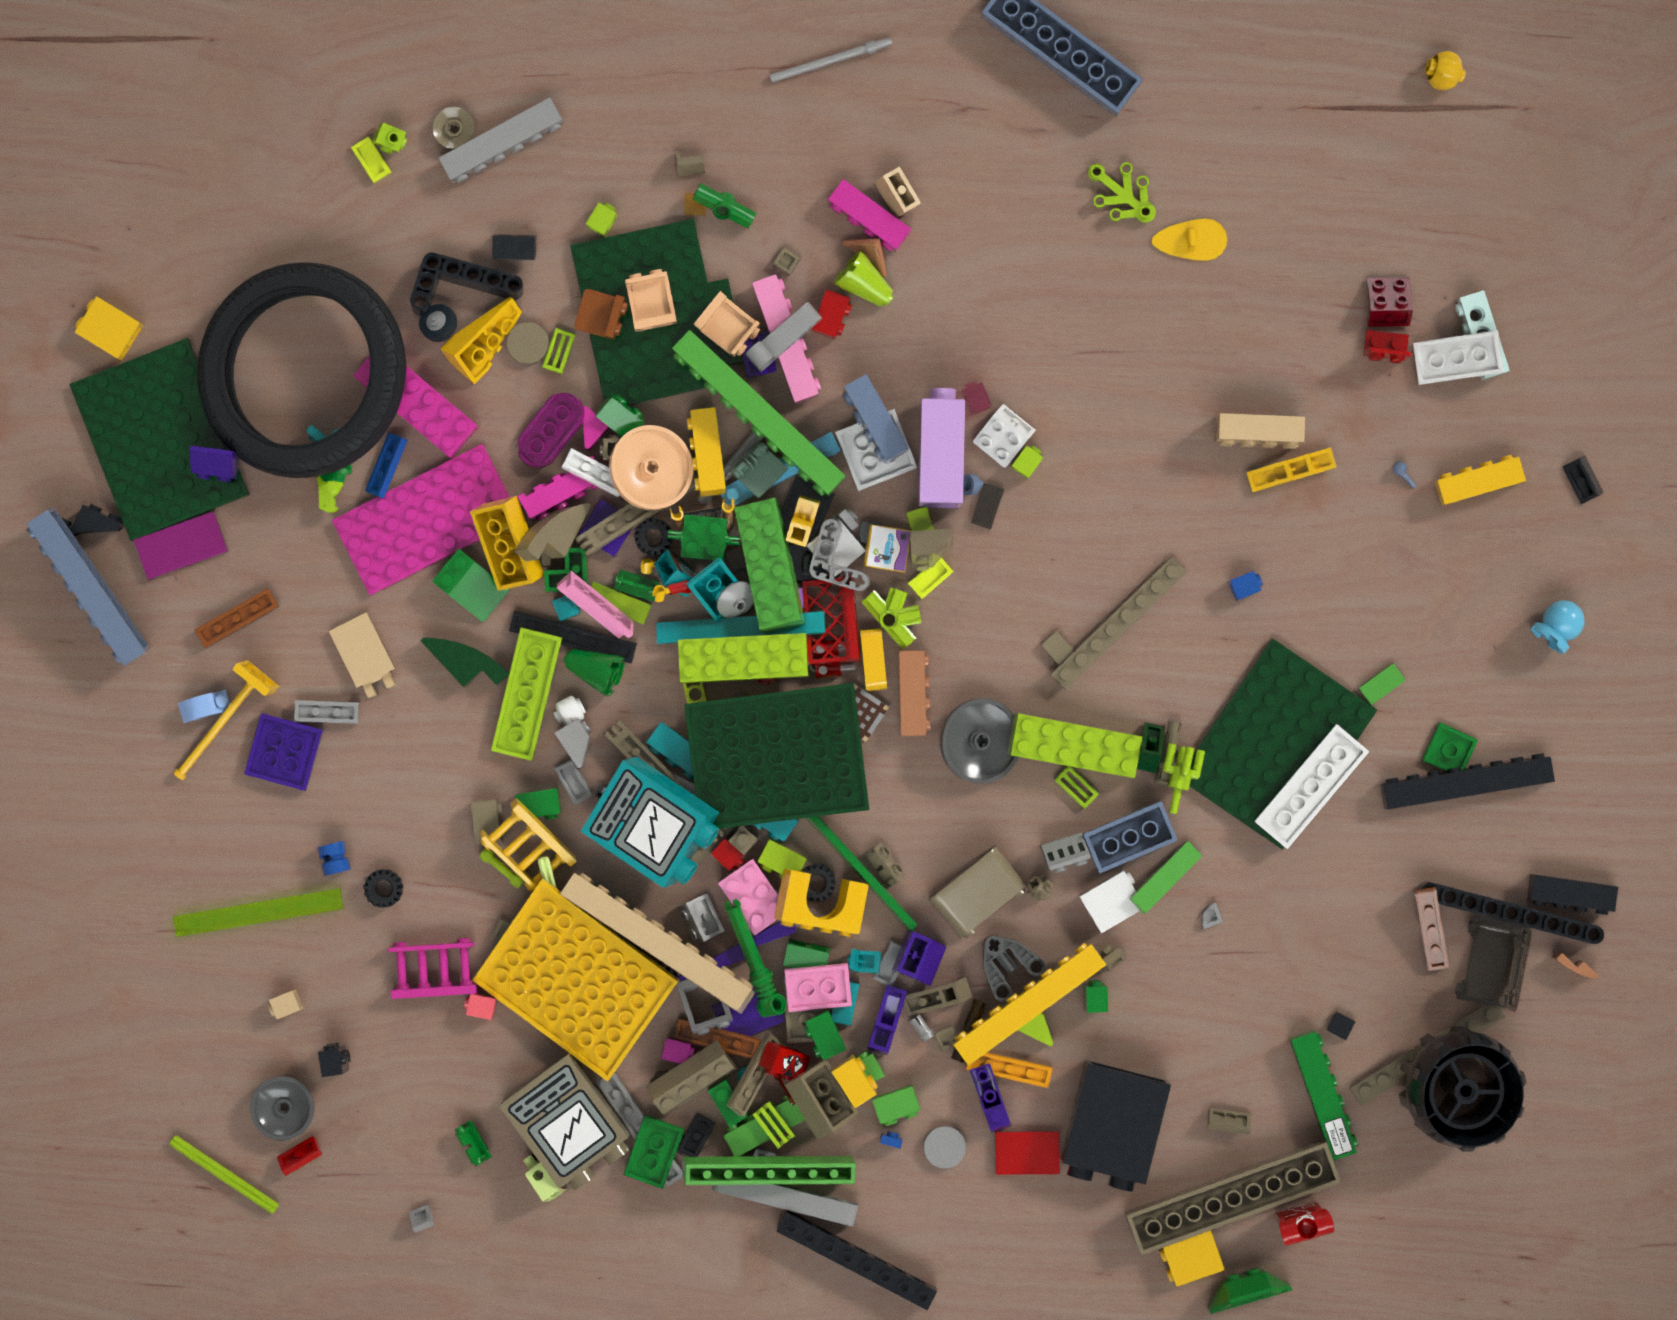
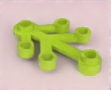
M1124 162L1120 166L1123 188L1105 174V169L1102 165L1093 164L1089 167L1087 174L1090 180L1094 182L1101 181L1118 195L1108 197L1096 195L1093 199V205L1096 208L1117 204H1129L1134 208L1124 211L1118 208L1112 209L1109 213V218L1112 221L1117 222L1120 219L1137 218L1142 223H1148L1154 219L1156 209L1148 201L1147 186L1149 185V179L1146 176H1139L1136 180V186L1139 188L1140 194L1139 202L1133 197L1131 181L1133 166L1129 162ZM1123 166H1129L1130 171L1125 173L1122 170ZM1098 168L1100 175H1094L1093 169ZM1140 179H1144L1146 181L1145 186H1141L1139 184ZM1097 198L1103 199L1102 205L1096 204ZM1142 209H1148L1149 215H1143ZM1117 211L1120 214L1119 218H1113L1112 212Z

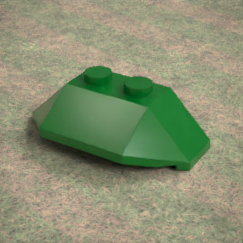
M1258 1267L1246 1270L1247 1273L1243 1275L1234 1273L1226 1276V1279L1221 1281L1211 1299L1208 1311L1210 1314H1214L1293 1290L1286 1281L1264 1269L1259 1270Z

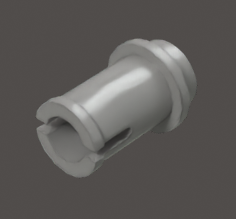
M921 1014L909 1021L919 1034V1040L922 1039L925 1042L934 1036L932 1032L934 1030H930Z

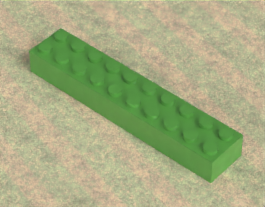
M689 330L672 348L674 359L682 366L686 364L690 368L689 373L696 380L702 379L705 382V388L711 394L715 395L717 393L721 397L720 402L727 409L733 408L737 411L735 413L736 417L744 424L748 422L752 426L751 431L761 439L763 436L768 440L766 442L767 446L775 453L779 451L783 455L782 460L788 466L792 467L794 465L799 469L797 474L804 481L810 480L815 484L813 489L819 495L823 496L825 494L829 497L845 480L846 475L692 331Z

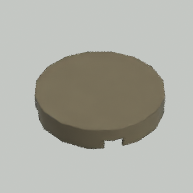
M524 322L516 325L510 331L507 338V347L509 353L516 361L522 364H534L546 356L549 348V339L541 326L533 322Z

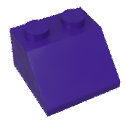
M190 446L191 473L197 474V478L209 480L210 476L218 477V481L230 482L231 479H237L240 458L236 456L234 451Z

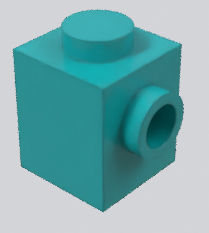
M567 596L552 601L561 622L581 614V608Z

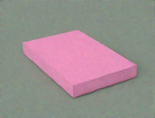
M848 963L784 969L788 1012L852 1006Z

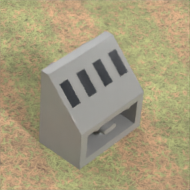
M1081 832L1040 845L1048 870H1053L1055 873L1067 870L1066 866L1073 864L1075 867L1086 864V859L1091 858Z

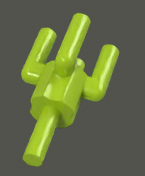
M1168 743L1163 771L1170 774L1168 787L1174 788L1169 813L1177 814L1182 790L1189 791L1191 779L1200 778L1205 751L1197 749L1193 770H1191L1195 748L1179 746L1176 766H1172L1177 745Z

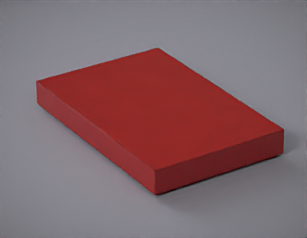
M1059 1131L995 1132L996 1175L1060 1174Z

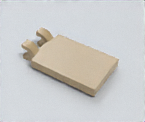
M367 612L329 631L356 688L363 686L368 698L371 699L378 695L373 683L383 679L387 689L396 686L390 673L395 670V667Z

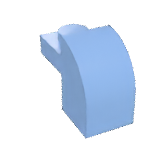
M226 690L200 695L178 703L183 723L223 713L230 705Z

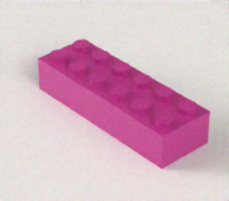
M370 356L353 375L365 387L368 386ZM406 366L405 387L397 414L453 459L479 429V426Z

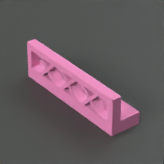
M571 571L557 583L559 591L616 637L620 638L625 635L627 638H630L633 635L634 621L574 572Z

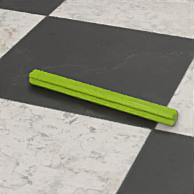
M175 1135L171 1139L169 1145L239 1193L271 1214L277 1210L279 1206L277 1202L179 1136Z

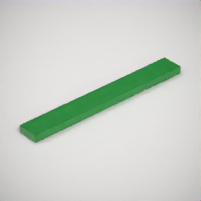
M819 816L806 818L862 881L869 884L872 892L908 931H912L917 926V923Z

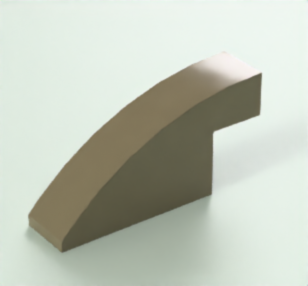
M589 503L572 505L548 514L525 534L514 552L525 561L539 560L543 551L552 559L565 557L591 505Z

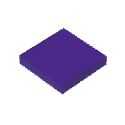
M600 499L578 535L583 534L617 512L618 509ZM631 530L601 549L615 557Z

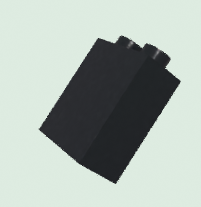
M1085 1060L1060 1157L1063 1164L1069 1165L1067 1175L1086 1181H1092L1094 1172L1110 1175L1109 1186L1133 1192L1135 1182L1146 1185L1171 1084L1166 1080Z

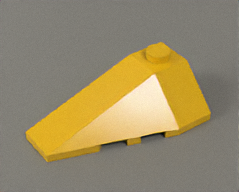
M509 297L454 334L440 350L459 372L471 383L475 384L490 369L492 358L496 351L499 352L502 346L500 344L504 337L513 329L522 311L513 298Z

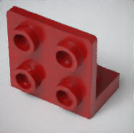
M1366 330L1363 356H1368V360L1381 361V359L1386 358L1390 359L1389 362L1402 363V361L1407 360L1412 355V352L1407 351L1409 335Z

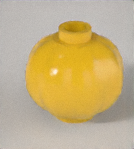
M1451 51L1435 54L1433 58L1428 59L1425 66V74H1427L1429 84L1434 89L1441 91L1454 88L1458 82H1463L1466 75L1460 57Z

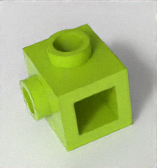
M382 122L378 124L372 143L380 146V151L392 155V152L396 153L400 149H404L407 138H405L406 132Z

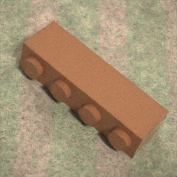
M899 651L901 736L927 735V731H931L930 718H926V710H930V697H926L925 689H929V676H925V668H929V655H925V651Z

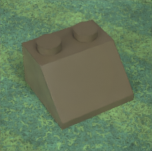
M952 528L910 531L912 569L925 571L929 567L935 566L940 558L953 546Z

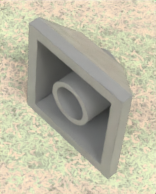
M577 719L555 732V735L579 769L585 766L591 729L585 721L581 722Z

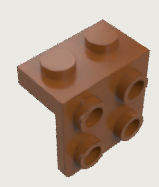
M586 289L583 293L575 321V329L615 340L616 335L619 336L621 332V316H625L628 303H625V297L620 295L615 297Z

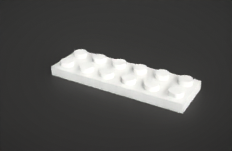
M1335 724L1254 822L1288 849L1369 751L1339 725Z

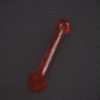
M778 1074L777 1077L774 1076L775 1080L779 1081L791 1105H795L796 1103L785 1087L781 1074Z

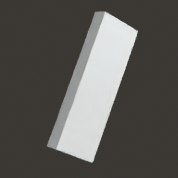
M572 448L570 449L561 467L562 469L617 497L619 496L612 483L609 467Z

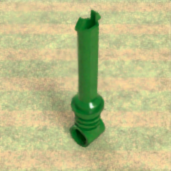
M734 899L732 900L734 906L731 907L728 900L724 903V909H727L729 919L750 969V979L748 982L755 988L756 996L760 997L757 1002V1010L762 1017L781 1015L785 1012L787 1004L785 998L778 994V992H775L777 989L773 987L775 985L774 982H771L773 980V971H769V968L763 965L740 906L741 903Z

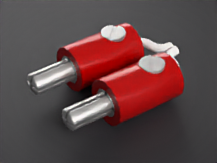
M836 640L821 641V644L829 650ZM839 643L831 653L836 656L839 655V651L846 650V648H839L842 646ZM819 645L813 651L814 658L823 657L827 653ZM840 662L815 665V669L808 663L809 670L816 672V679L841 676V672L856 669V667H852L855 666L854 663L840 665Z

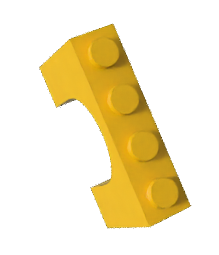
M783 869L774 919L781 921L780 925L793 927V924L796 923L801 924L800 928L807 930L819 927L820 932L831 934L832 930H837L839 935L851 937L852 933H860L869 884L842 879L838 901L834 909L825 916L815 917L809 911L806 902L811 874Z

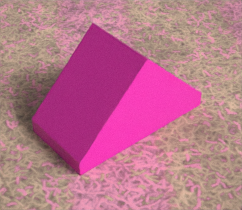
M583 406L584 445L586 450H591L610 427L598 419L596 414L587 406Z

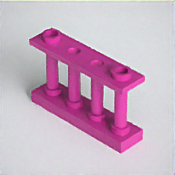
M458 938L456 943L406 946V942L393 943L394 947L388 948V952H396L398 985H396V989L391 990V999L478 993V984H472V980H470L468 947L475 946V941L470 942V938ZM447 948H460L462 979L460 985H451V981H449ZM438 949L440 982H438L439 986L430 987L427 978L426 950ZM417 950L419 984L415 988H409V984L406 981L405 951Z

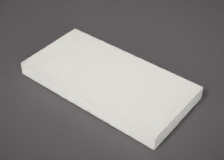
M1498 330L1413 343L1418 385L1504 373Z

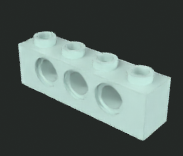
M1484 290L1456 300L1455 309L1457 315L1462 317L1464 324L1461 327L1464 335L1476 334L1477 331L1490 332L1497 330ZM1471 311H1476L1479 314L1478 321H1473L1470 318ZM1500 342L1504 373H1507L1510 370ZM1504 373L1484 375L1480 377L1481 380H1485Z

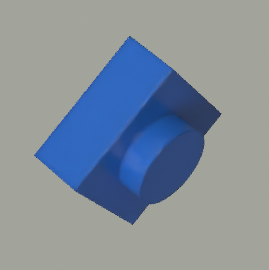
M887 1131V1134H881V1144L901 1149L903 1139L899 1137L898 1133Z

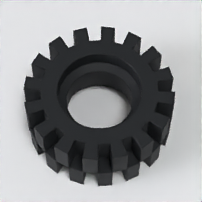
M648 518L640 523L634 534L638 549L648 556H659L667 549L669 550L673 539H668V535H673L668 534V530H671L670 526L657 518ZM651 529H657L662 534V540L657 545H650L646 541V533Z
M812 864L802 870V872L809 873L811 876L820 875L825 881L824 888L820 891H813L808 886L806 900L822 902L833 894L835 877L828 867L822 864Z
M384 869L371 873L366 878L365 885L363 886L367 901L379 908L390 907L398 902L403 894L402 888H404L401 878L397 876L398 874L392 872V870ZM381 880L388 881L392 888L391 893L386 897L379 896L375 890L376 884Z

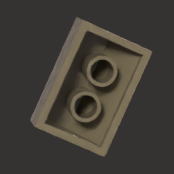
M827 1060L819 1062L785 1084L817 1140L833 1133L859 1114L834 1077L832 1068Z

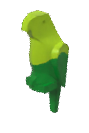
M348 465L338 471L318 476L319 509L329 514L338 511L336 496L343 487L345 476L353 472L351 470L353 466Z

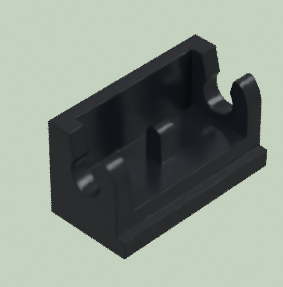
M494 234L492 237V259L535 260L537 235Z

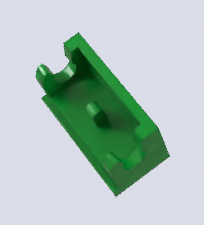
M789 938L783 966L801 968L827 965L830 948Z

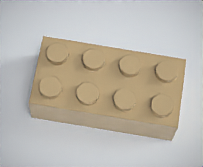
M1220 413L1215 419V442H1220V446L1231 447L1235 443H1241V447H1254L1256 444H1262V448H1275L1277 445H1283V449H1296V447L1304 443L1305 417Z

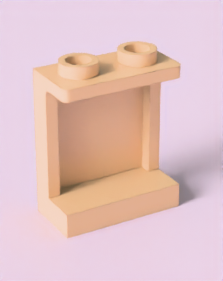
M662 269L652 270L649 272L650 275L641 276V273L629 275V279L625 280L636 332L677 324L667 272H662Z
M721 291L694 323L696 329L733 358L736 355L741 356L747 348L745 345L750 338L754 340L761 331L759 329L760 323L731 302Z

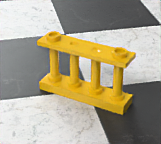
M516 798L510 803L513 810L511 812L512 815L490 835L481 830L479 832L482 839L480 842L487 850L492 849L525 881L524 885L533 893L542 880L541 872L532 878L525 869L546 849L550 850L552 848L556 852V857L550 862L552 872L561 863L564 864L566 862L571 867L577 860L575 855ZM523 820L527 824V829L503 850L495 841L513 824ZM537 834L542 839L541 843L517 864L510 855L528 838Z

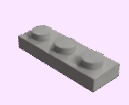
M295 700L294 721L359 724L360 703Z

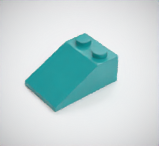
M718 557L688 581L686 585L717 622L723 617L717 610V598L724 588L738 582V580L721 558Z

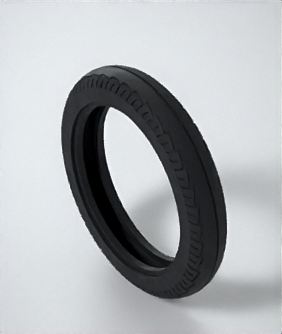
M310 262L288 263L266 269L250 277L235 288L218 307L206 328L200 346L197 366V381L201 404L209 424L222 443L230 451H234L238 458L258 470L287 478H309L338 471L354 463L370 451L388 430L398 411L406 381V354L400 329L393 314L381 297L364 281L345 270L326 264ZM300 296H319L332 299L347 309L355 318L367 341L370 355V375L366 393L350 420L330 436L303 445L278 444L257 431L248 421L239 405L234 387V364L238 347L251 324L263 312L275 304Z

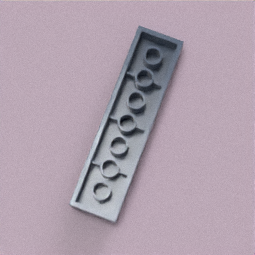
M991 0L982 11L981 18L1115 117L1118 116L1143 81L1140 76L1037 0Z
M54 507L50 508L28 522L29 528H27L29 535L33 539L37 538L41 544L39 546L40 551L45 557H50L53 562L51 564L53 570L57 575L61 574L65 579L63 583L70 593L74 592L78 598L76 603L82 611H87L90 616L88 617L90 624L94 628L98 627L102 633L100 638L106 646H111L114 651L112 655L119 664L122 662L125 666L149 650V645Z

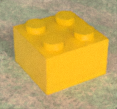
M851 1055L834 1066L832 1073L854 1108L877 1095L876 1088L878 1087L872 1075L867 1077L864 1072L866 1066L861 1058H855L854 1055Z

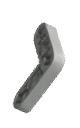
M834 519L826 520L821 526L810 564V574L816 579L856 591L866 590L870 585V579L867 574L833 564L842 527ZM834 523L837 531L832 532L830 537L834 539V542L823 540V536L828 537L829 530H826L827 525L831 526ZM824 543H828L831 546V552L828 555H823L820 552V547ZM821 563L823 569L830 570V566L833 568L830 571V575L820 573L818 576L817 571L814 570L815 566L818 567ZM839 569L845 572V578L841 582L836 581L834 578V573ZM850 572H853L851 575L853 578H859L861 575L865 584L860 585L858 588L856 582L850 581V585H847L850 579Z

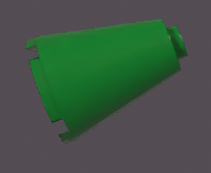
M573 649L571 652L568 651L564 657L566 669L605 696H611L614 693L612 687L614 684L619 685L625 668V663L621 662L625 659L617 655Z

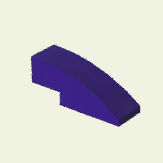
M889 985L886 986L867 1049L888 1055L907 991Z

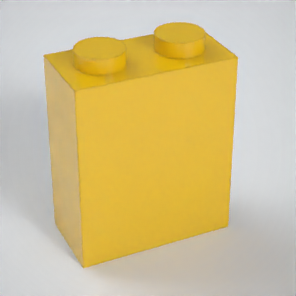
M96 296L95 299L88 303L85 316L77 321L75 333L122 361L144 325Z
M1211 1230L1159 1250L1162 1261H1167L1169 1269L1166 1270L1170 1282L1174 1281L1176 1287L1224 1271Z

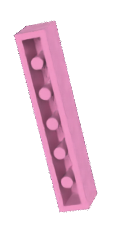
M776 274L752 283L770 334L791 316L789 311L793 310L789 298H784L782 291L786 289L782 278L778 279ZM803 338L795 342L778 357L795 404L819 396L818 390H821L818 378L813 379L811 370H814L811 358L806 359L804 351L807 350Z

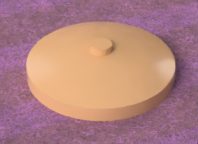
M655 425L634 428L618 440L611 452L609 471L612 483L621 497L635 507L645 510L667 508L679 501L691 485L693 464L690 451L679 436L666 428Z

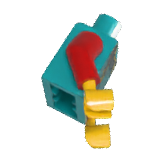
M667 549L656 561L649 558L642 560L641 572L643 574H650L652 567H655L665 586L657 585L654 587L652 596H655L656 602H662L665 594H680L688 597L692 593L686 583L696 576L694 568Z

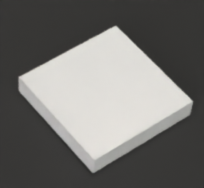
M838 518L836 521L841 524L842 532L833 564L847 567L861 556L865 549ZM832 523L831 526L826 528V530H829L828 537L823 536V540L834 542V539L830 537L832 532L837 531V528ZM819 535L806 545L813 554ZM828 543L822 544L820 552L823 555H828L831 552V546ZM830 566V570H827L829 574L833 568L832 566ZM837 570L834 573V577L837 576L843 570Z

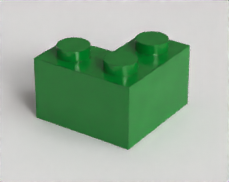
M569 548L565 556V570L544 571L546 593L561 592L557 589V583L571 571L589 585L588 557L585 554L587 548L584 550L582 548Z

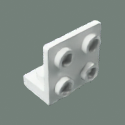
M1002 404L973 440V443L1005 468L1036 430L1006 405Z

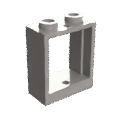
M688 979L677 983L693 1034L697 1033L698 1036L709 1033L711 1028L718 1027V1029L730 1026L729 1022H732L733 1018L729 1006L723 1002L722 1005L726 1015L695 1025L685 993L700 987Z

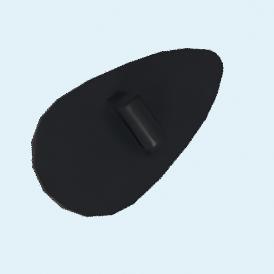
M797 544L789 545L796 579L799 581L819 580L812 577L809 571L813 553L809 548ZM821 563L820 566H815L814 570L817 571L818 576L820 573L829 574L826 569L822 568Z

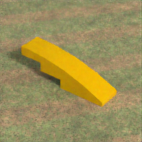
M1329 447L1249 471L1247 476L1252 492H1256L1337 468L1332 449Z

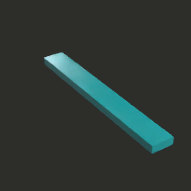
M805 612L806 624L766 634L759 629L757 616L721 618L717 622L714 619L656 623L657 644H676L678 640L800 633H806V635L826 633L825 612Z

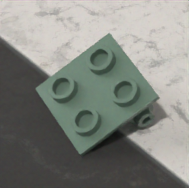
M758 441L729 472L756 497L760 498L788 468L768 450V447L763 442L760 443Z

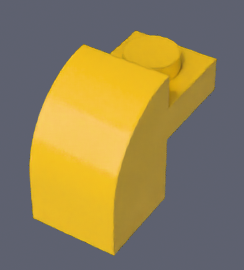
M799 496L785 541L806 547L820 501Z

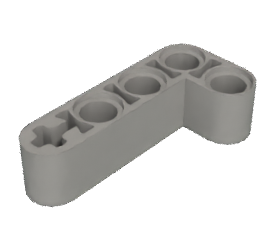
M807 302L764 340L753 345L746 352L747 358L760 372L763 371L812 329L822 317Z

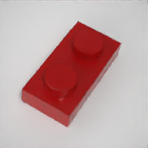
M311 1136L277 1156L282 1173L287 1176L321 1156L322 1152L317 1139Z

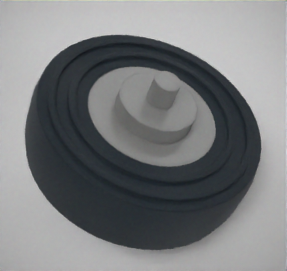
M435 304L431 306L430 311L426 315L420 317L419 327L427 339L433 342H442L450 338L455 332L457 317L450 307L444 304Z

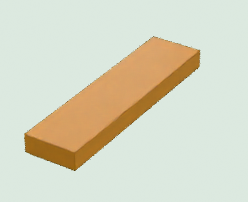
M989 1052L969 1066L966 1063V1070L990 1063L993 1074L996 1077L1044 1088L1049 1087L1053 1069L1050 1066Z

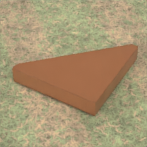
M845 239L842 242L844 247L850 248L854 253L858 251L864 253L883 278L888 275L880 239Z

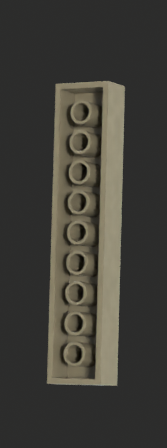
M1320 1140L1125 1211V1215L1140 1255H1144L1339 1184L1341 1180L1327 1142Z

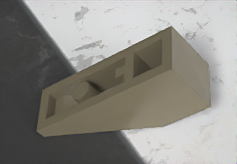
M966 977L908 994L903 1005L907 1017L961 1003L971 998L972 994Z

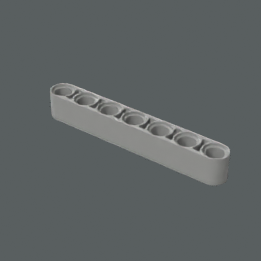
M783 1184L713 1185L712 1187L713 1191L848 1226H854L859 1207L858 1204Z

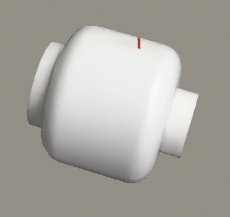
M569 696L556 703L557 711L553 714L559 724L563 722L567 726L577 719L582 721L586 711L579 697Z

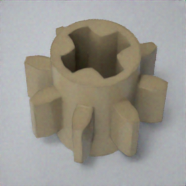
M1041 875L1040 878L1034 876L1027 884L1029 890L1026 893L1036 902L1047 900L1052 895L1051 886L1053 883L1044 875Z

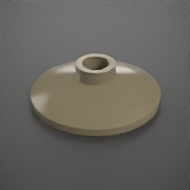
M445 108L436 115L433 121L434 137L446 148L456 149L472 140L474 136L475 124L473 118L462 108ZM452 126L458 127L456 133L451 132Z

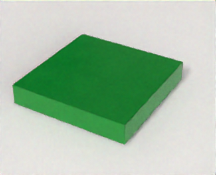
M1439 722L1421 761L1447 773L1448 769L1461 767V771H1463L1468 764L1478 739Z

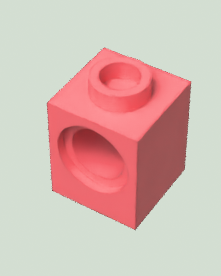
M478 993L470 994V997H466L464 1009L467 1010L466 1015L492 1020L497 999Z

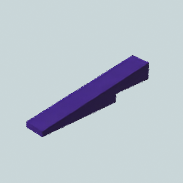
M781 921L755 936L753 935L757 949L758 945L797 932L795 924H793V927L780 925ZM738 943L714 956L713 959L717 962L716 966L721 968L722 966L742 961L745 957ZM682 975L678 976L679 982L687 980Z

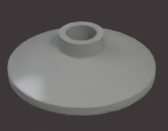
M739 581L728 585L722 590L716 603L717 610L722 616L726 618L739 617L753 606L754 600L750 583Z

